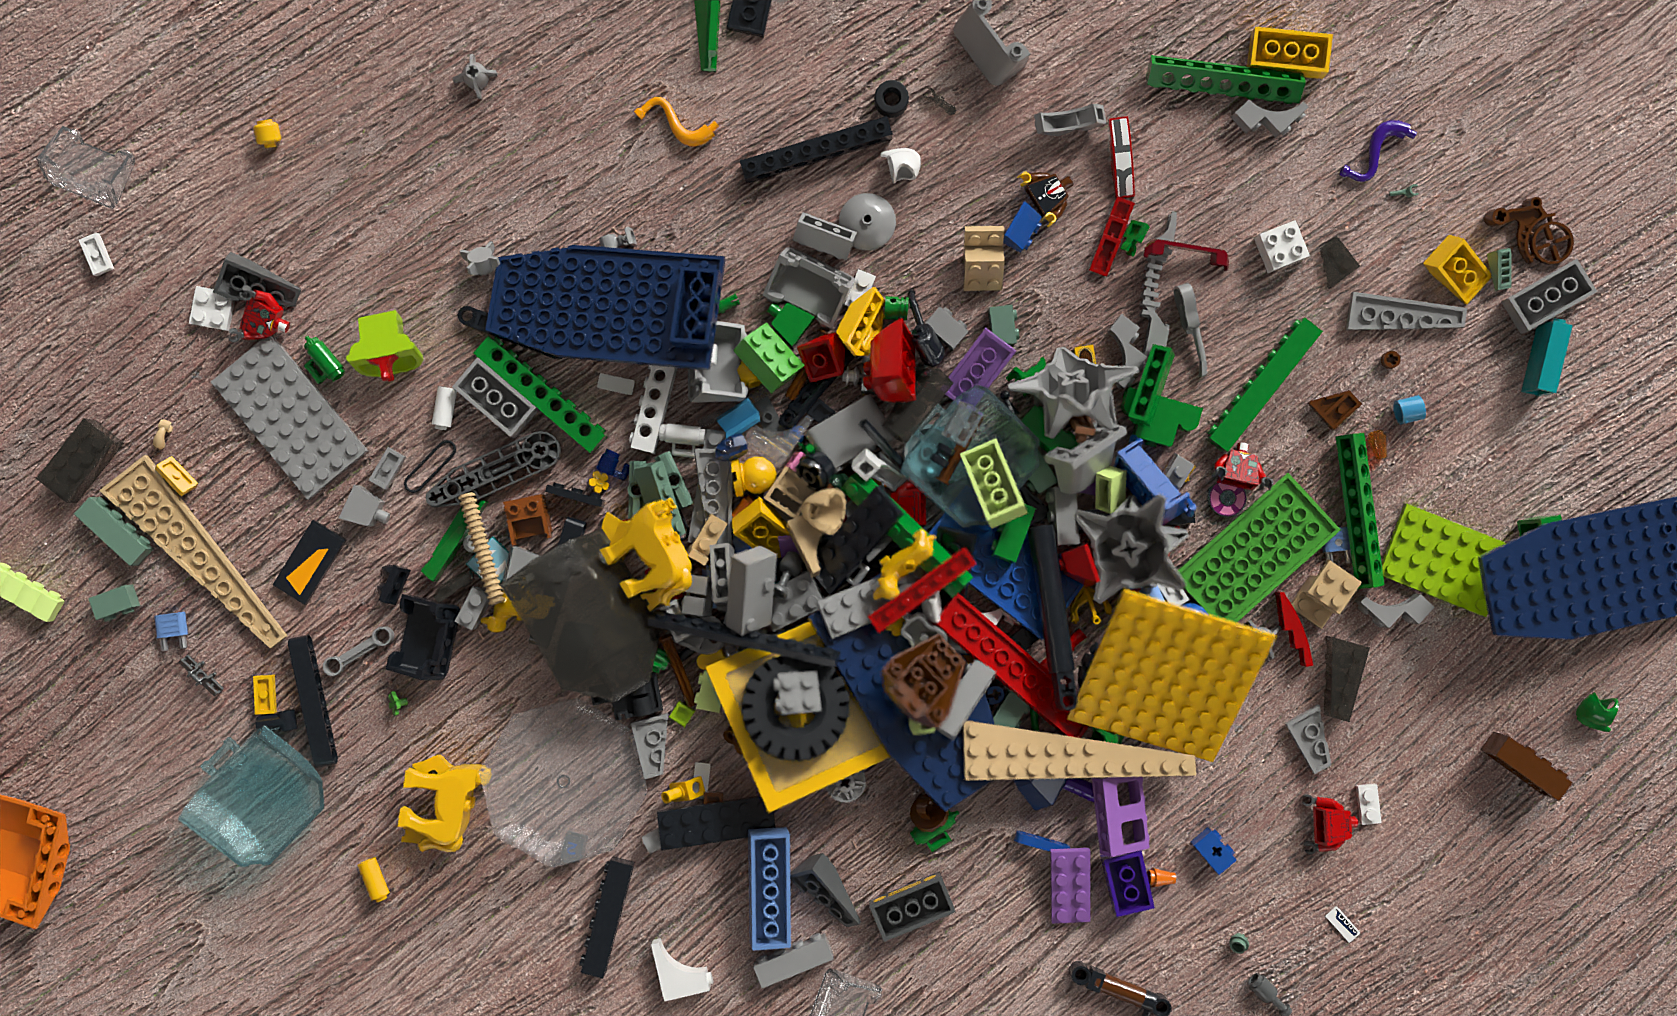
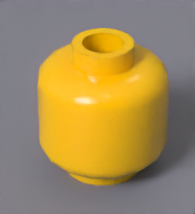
M272 119L256 121L257 125L253 127L256 143L264 145L265 148L277 147L276 143L282 139L279 125L273 122Z
M741 361L737 368L740 381L744 382L748 388L759 386L761 384L760 380Z

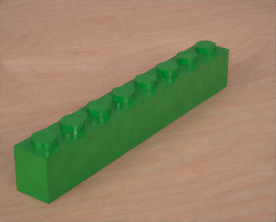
M1307 318L1296 319L1289 327L1291 331L1288 335L1284 334L1279 339L1277 349H1272L1266 356L1268 360L1265 364H1260L1254 371L1256 374L1254 378L1247 380L1242 387L1244 389L1240 395L1237 394L1231 400L1232 406L1228 410L1225 409L1218 417L1220 421L1217 425L1213 424L1207 431L1209 435L1206 437V440L1222 453H1226L1232 448L1323 332Z
M856 472L850 476L841 490L859 506L875 486L879 485L871 478L865 481ZM894 501L904 515L887 535L902 549H906L912 546L916 540L913 534L923 528ZM934 540L932 555L919 564V566L928 574L952 556ZM966 571L943 587V589L953 598L972 580L973 576Z

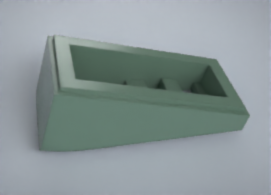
M1507 248L1487 253L1495 291L1511 288V249Z

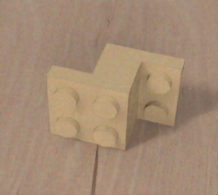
M965 226L963 247L964 291L1002 290L1005 263L1003 251L1004 226Z
M785 466L764 497V501L771 505L787 523L801 515L804 501L815 491L807 487L809 484L803 477L799 479L797 473Z
M1327 560L1317 576L1310 575L1291 604L1296 613L1322 629L1332 613L1341 614L1362 582L1332 561Z

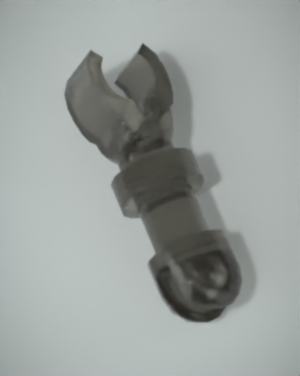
M928 87V90L932 91L934 97H927L923 94L924 98L936 103L935 106H940L947 114L954 115L956 107L946 102L943 96L939 97L932 88Z

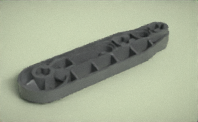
M542 431L531 433L451 470L427 492L426 502L432 507L460 505L461 500H458V497L466 493L474 492L477 501L557 464L561 456L560 442L552 434ZM542 434H545L544 442H541ZM525 440V441L523 442L522 448H521L519 442ZM554 443L557 444L556 446H554V447H552V448L550 447L551 444H554ZM516 444L518 451L504 456L501 450ZM540 446L545 448L543 455L538 453ZM498 452L500 459L487 464L484 458ZM520 455L523 456L526 463L523 464ZM512 458H515L514 462H508L505 465H502L496 469H490ZM481 460L483 466L469 472L467 466ZM516 463L518 465V467L513 468L507 472H504L496 477L493 476L505 469L511 468V466ZM530 466L540 470L532 473ZM463 468L465 474L452 480L450 476ZM526 468L529 475L515 481L513 474ZM509 476L511 483L497 488L495 482ZM470 478L475 479L473 485L463 486V484L471 481ZM491 484L494 490L480 496L478 490ZM453 485L458 487V492L455 495H452L450 492ZM435 494H437V495L445 494V496L439 497V498L437 499L438 501H434V499H433V498L436 497ZM454 500L457 501V503L448 504Z

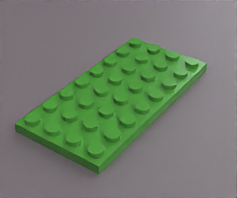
M1286 473L1272 486L1271 491L1268 489L1177 571L1186 582L1184 589L1209 615L1237 623L1341 529L1289 473Z

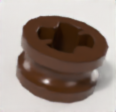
M1389 351L1384 353L1380 360L1384 368L1392 369L1400 364L1401 357L1397 352ZM1388 355H1390L1391 358L1394 357L1395 361L1392 362L1393 365L1391 364V362H1387V358H1389Z

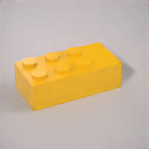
M1255 27L1250 35L1247 67L1303 73L1306 78L1323 79L1329 73L1333 34Z

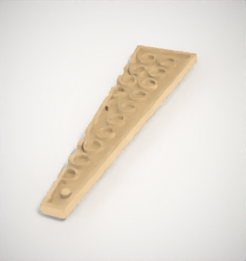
M144 455L99 490L116 507L124 511L130 520L138 524L143 532L151 536L154 542L162 547L202 586H205L216 599L218 598L230 612L232 611L269 648L275 647L288 637L181 497L155 470L156 465L148 455Z
M966 721L963 725L964 780L1196 775L1194 755Z

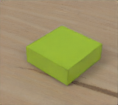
M679 700L669 718L686 727L696 710Z

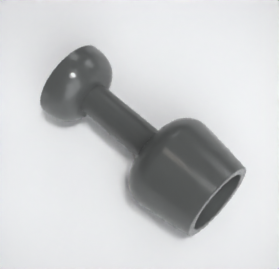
M789 551L780 561L779 569L783 575L779 583L774 584V598L779 600L787 598L788 590L786 585L789 578L800 575L804 562L800 554Z

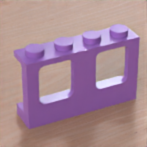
M1142 777L1092 778L1101 855L1113 857L1150 848ZM1128 782L1130 804L1119 806L1117 785ZM1132 821L1135 843L1124 845L1121 825L1123 822Z

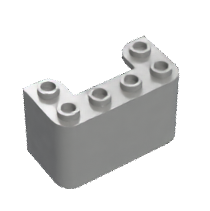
M871 394L861 398L804 433L809 443L814 446V451L824 453L833 462L835 467L834 475L843 470L842 466L845 463L852 464V460L865 447L871 452L876 450L875 445L877 444L859 426L863 419H867L888 443L893 440L894 432Z

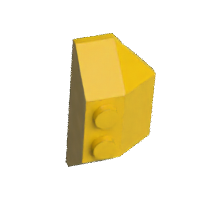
M872 287L850 304L836 330L843 343L854 356H869L871 340L883 328V306H885V299L876 287Z

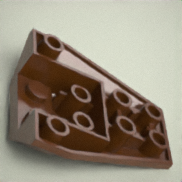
M937 634L891 658L881 670L884 691L912 721L937 730L950 714L966 662L940 634Z

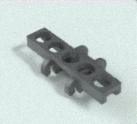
M189 655L180 659L178 663L188 671L186 677H192L196 681V686L203 685L214 697L223 691L224 688L214 679L217 674L216 672L208 676L200 669L205 664L204 661L197 663ZM197 674H202L204 677L199 678Z

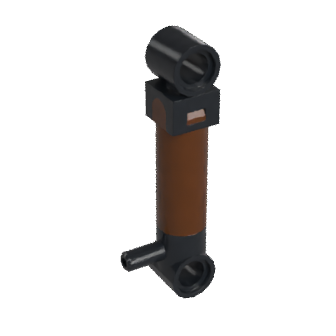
M1075 961L1069 967V974L1074 983L1085 985L1089 990L1105 993L1144 1009L1142 1016H1150L1151 1012L1156 1016H1169L1171 1013V1004L1165 995L1161 993H1154L1126 982L1092 965L1088 969L1082 961ZM1084 970L1082 976H1075L1076 971ZM1159 1002H1164V1006L1161 1009H1156V1005Z

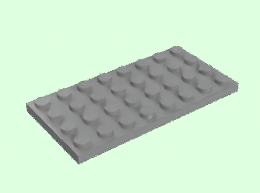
M274 335L259 341L211 381L213 386L307 500L313 498L368 452L367 448Z

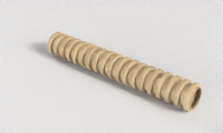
M470 492L460 495L458 500H461L460 506L463 507L461 511L464 512L463 517L466 518L465 523L468 525L466 528L469 529L468 535H471L469 539L473 542L471 546L474 547L473 552L476 553L475 558L478 560L476 563L480 566L478 570H481V573H479L483 577L481 581H484L483 587H486L485 593L488 594L486 598L490 601L488 605H495L504 602L506 599L502 596L504 592H501L502 586H499L501 582L497 579L499 575L496 574L497 569L494 568L495 563L492 561L494 558L491 557L492 551H489L491 547L487 544L489 542L486 539L487 534H484L485 528L482 527L484 523L481 522L482 516H479L481 512L477 509L479 506L476 505L477 499H474L475 493Z

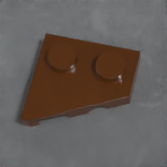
M1350 390L1307 403L1331 430H1335L1362 405Z

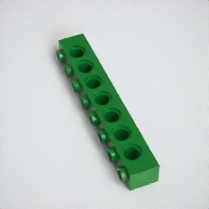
M1155 55L1150 57L1146 74L1147 85L1154 88L1168 87L1172 90L1184 89L1193 93L1201 91L1211 95L1225 94L1229 97L1242 96L1251 100L1255 98L1264 99L1268 102L1275 100L1286 104L1300 103L1306 84L1303 73ZM1167 72L1172 73L1169 76H1164V74ZM1184 75H1191L1188 78H1183ZM1204 77H1210L1208 80H1202ZM1228 79L1227 82L1221 83L1222 80ZM1242 82H1248L1245 85H1240ZM1285 86L1284 89L1278 90V88Z
M487 336L473 354L589 453L594 454L608 437L604 434L606 430L598 423L596 425L590 422L591 417L584 411L578 412L575 409L577 405L570 399L564 400L561 397L563 393L556 387L550 388L546 384L548 380L542 375L538 374L536 376L532 372L533 368L524 361L522 364L517 359L519 356L511 349L507 351L503 348L504 343L496 336L494 339ZM497 352H502L503 354L500 361H495L494 357ZM512 364L517 365V371L514 374L509 372V367ZM530 376L532 383L529 386H525L523 381L526 377ZM541 389L546 390V396L543 399L538 397V392ZM556 401L561 403V408L558 411H554L552 408L553 403ZM573 413L576 419L572 424H569L567 416ZM584 426H589L590 433L587 436H583L581 433Z
M1355 433L1335 436L1354 577L1362 582L1358 589L1383 586L1384 578L1365 434Z

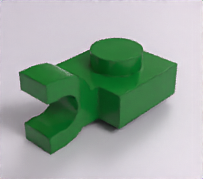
M1131 220L1123 235L1126 241L1120 249L1127 251L1126 254L1128 256L1134 257L1137 249L1136 243H1142L1150 226L1144 222Z

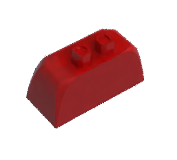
M902 318L881 330L871 340L870 361L863 363L864 372L866 375H869L863 378V384L867 390L873 389L882 401H915V347L911 339L912 335Z

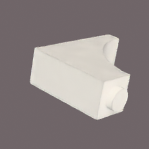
M661 938L652 941L651 947L664 1001L710 991L713 977L712 973L708 972L707 967L696 968L683 965L668 954Z

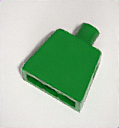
M788 302L782 309L775 303H772L767 310L775 318L771 323L772 327L792 348H794L815 320L813 315Z

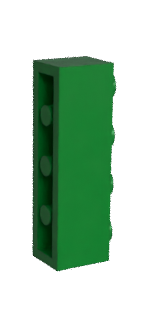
M1156 344L1152 345L1128 415L1132 423L1151 427L1175 356L1172 348Z

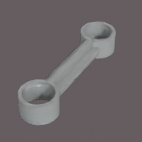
M387 626L376 628L372 637L340 656L327 658L323 663L324 672L329 676L341 674L345 670V666L377 646H385L392 643L394 631ZM385 629L388 631L389 640L386 643L378 640L377 634L379 630ZM332 659L337 660L340 664V669L336 673L331 672L328 667Z

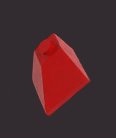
M837 332L820 336L797 346L810 382L844 374L845 347Z
M1088 544L1058 556L1060 571H1063L1064 575L1087 587L1100 582Z

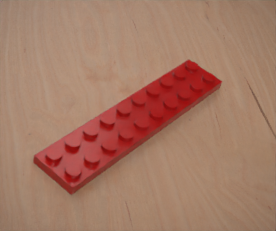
M959 593L955 597H951L939 614L940 621L933 622V624L941 628L949 638L971 657L996 671L995 677L1063 736L1082 738L1089 726L1067 720L1070 710L1062 711L1056 707L1051 674L1048 673V670ZM1065 696L1063 698V704L1066 707L1069 706L1070 700L1068 697Z

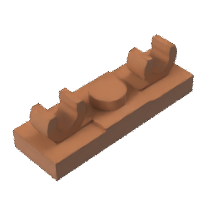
M1073 416L1069 419V424L1076 433L1075 438L1077 442L1083 443L1086 441L1087 435L1094 436L1096 429L1089 416Z

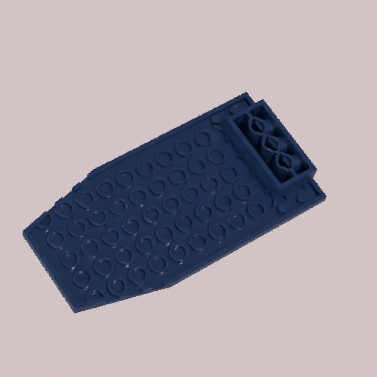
M570 245L568 248L559 249L558 247L552 248L549 251L540 252L539 250L533 251L530 254L523 255L521 253L498 257L500 264L496 267L485 329L488 333L562 358L710 370L726 262L725 256Z
M1677 496L1543 523L1538 528L1530 530L1522 536L1508 541L1503 546L1496 547L1477 557L1492 635L1575 639L1677 616Z
M881 573L871 578L870 580L881 576ZM921 604L908 613L910 615L917 612L923 613ZM820 611L807 617L824 647L841 651L836 667L887 754L923 788L926 794L943 811L949 810L993 781L964 780L963 727L954 740H951L937 730L935 732L913 735L909 727V717L885 693L881 670L891 658L912 648L909 640L902 635L901 631L899 636H893L892 630L887 631L886 629L879 633L871 622L831 639ZM958 653V654L962 657V659L966 662V663H965V666H964V669H963V672H962V676H961V680H962L963 677H964L965 674H966V673H964V671H965V669H966L968 663H967L966 659L964 658L963 654ZM984 693L967 721L995 725L986 694Z

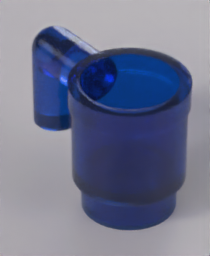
M606 448L595 469L623 481L627 479L629 474V464L626 463L622 471L616 470L620 454Z

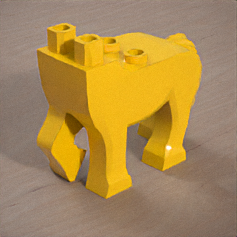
M671 498L647 504L632 517L631 521L620 522L610 542V546L599 549L608 565L618 562L625 554L635 549L640 559L652 568L644 579L631 578L620 582L628 598L635 597L641 592L657 589L656 592L651 591L640 595L643 600L645 598L648 600L650 605L647 608L649 611L656 609L661 604L669 606L670 600L674 595L688 590L692 584L690 558L680 541L679 534L673 530L671 524L673 517L671 512L677 508Z
M435 755L427 760L412 764L414 769L408 768L406 770L403 788L436 790L434 803L436 818L423 819L417 816L411 808L403 806L400 809L397 827L405 829L401 842L416 843L421 852L428 849L456 852L462 845V835L467 829L471 808L473 809L475 806L474 789L479 785L487 786L489 782H492L494 770L485 769V765L481 764L453 766L442 755ZM432 770H436V772H437L438 774H429V773H430Z

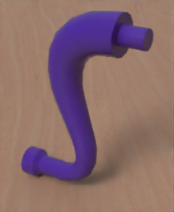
M1389 120L1381 123L1376 127L1370 139L1369 168L1367 173H1357L1351 170L1349 166L1344 165L1339 175L1359 182L1371 180L1378 168L1383 141L1389 136H1396L1401 139L1407 136L1414 139L1417 132L1410 129V124L1399 120Z

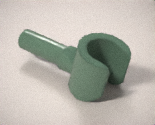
M1413 184L1402 190L1391 191L1389 196L1406 195L1408 198L1414 197L1419 193L1415 194L1411 189L1418 187V185Z

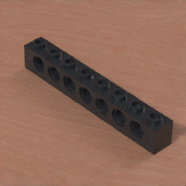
M885 116L740 160L746 184L890 141L893 134L888 118Z

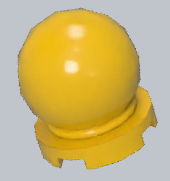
M754 456L748 458L743 464L740 463L739 459L731 461L732 472L737 477V481L733 482L737 497H744L746 490L752 494L765 493L770 490L776 481V469L772 462L764 457Z

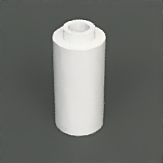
M438 386L432 424L435 425V429L447 430V427H451L457 395L455 389Z

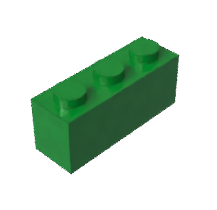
M1024 504L1028 514L998 526L997 532H999L997 540L994 539L990 550L993 552L991 556L1011 564L1016 563L1036 508Z

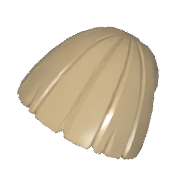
M825 489L810 495L803 503V517L817 530L825 534H834L840 529L845 518L846 499H844V493L838 489Z

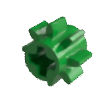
M657 648L656 652L650 651L646 664L650 665L649 669L651 671L659 673L660 669H666L669 660L665 656V650Z

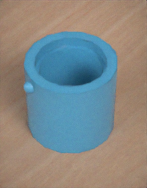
M1419 395L1397 400L1393 403L1394 415L1400 425L1423 420L1426 417L1425 404Z

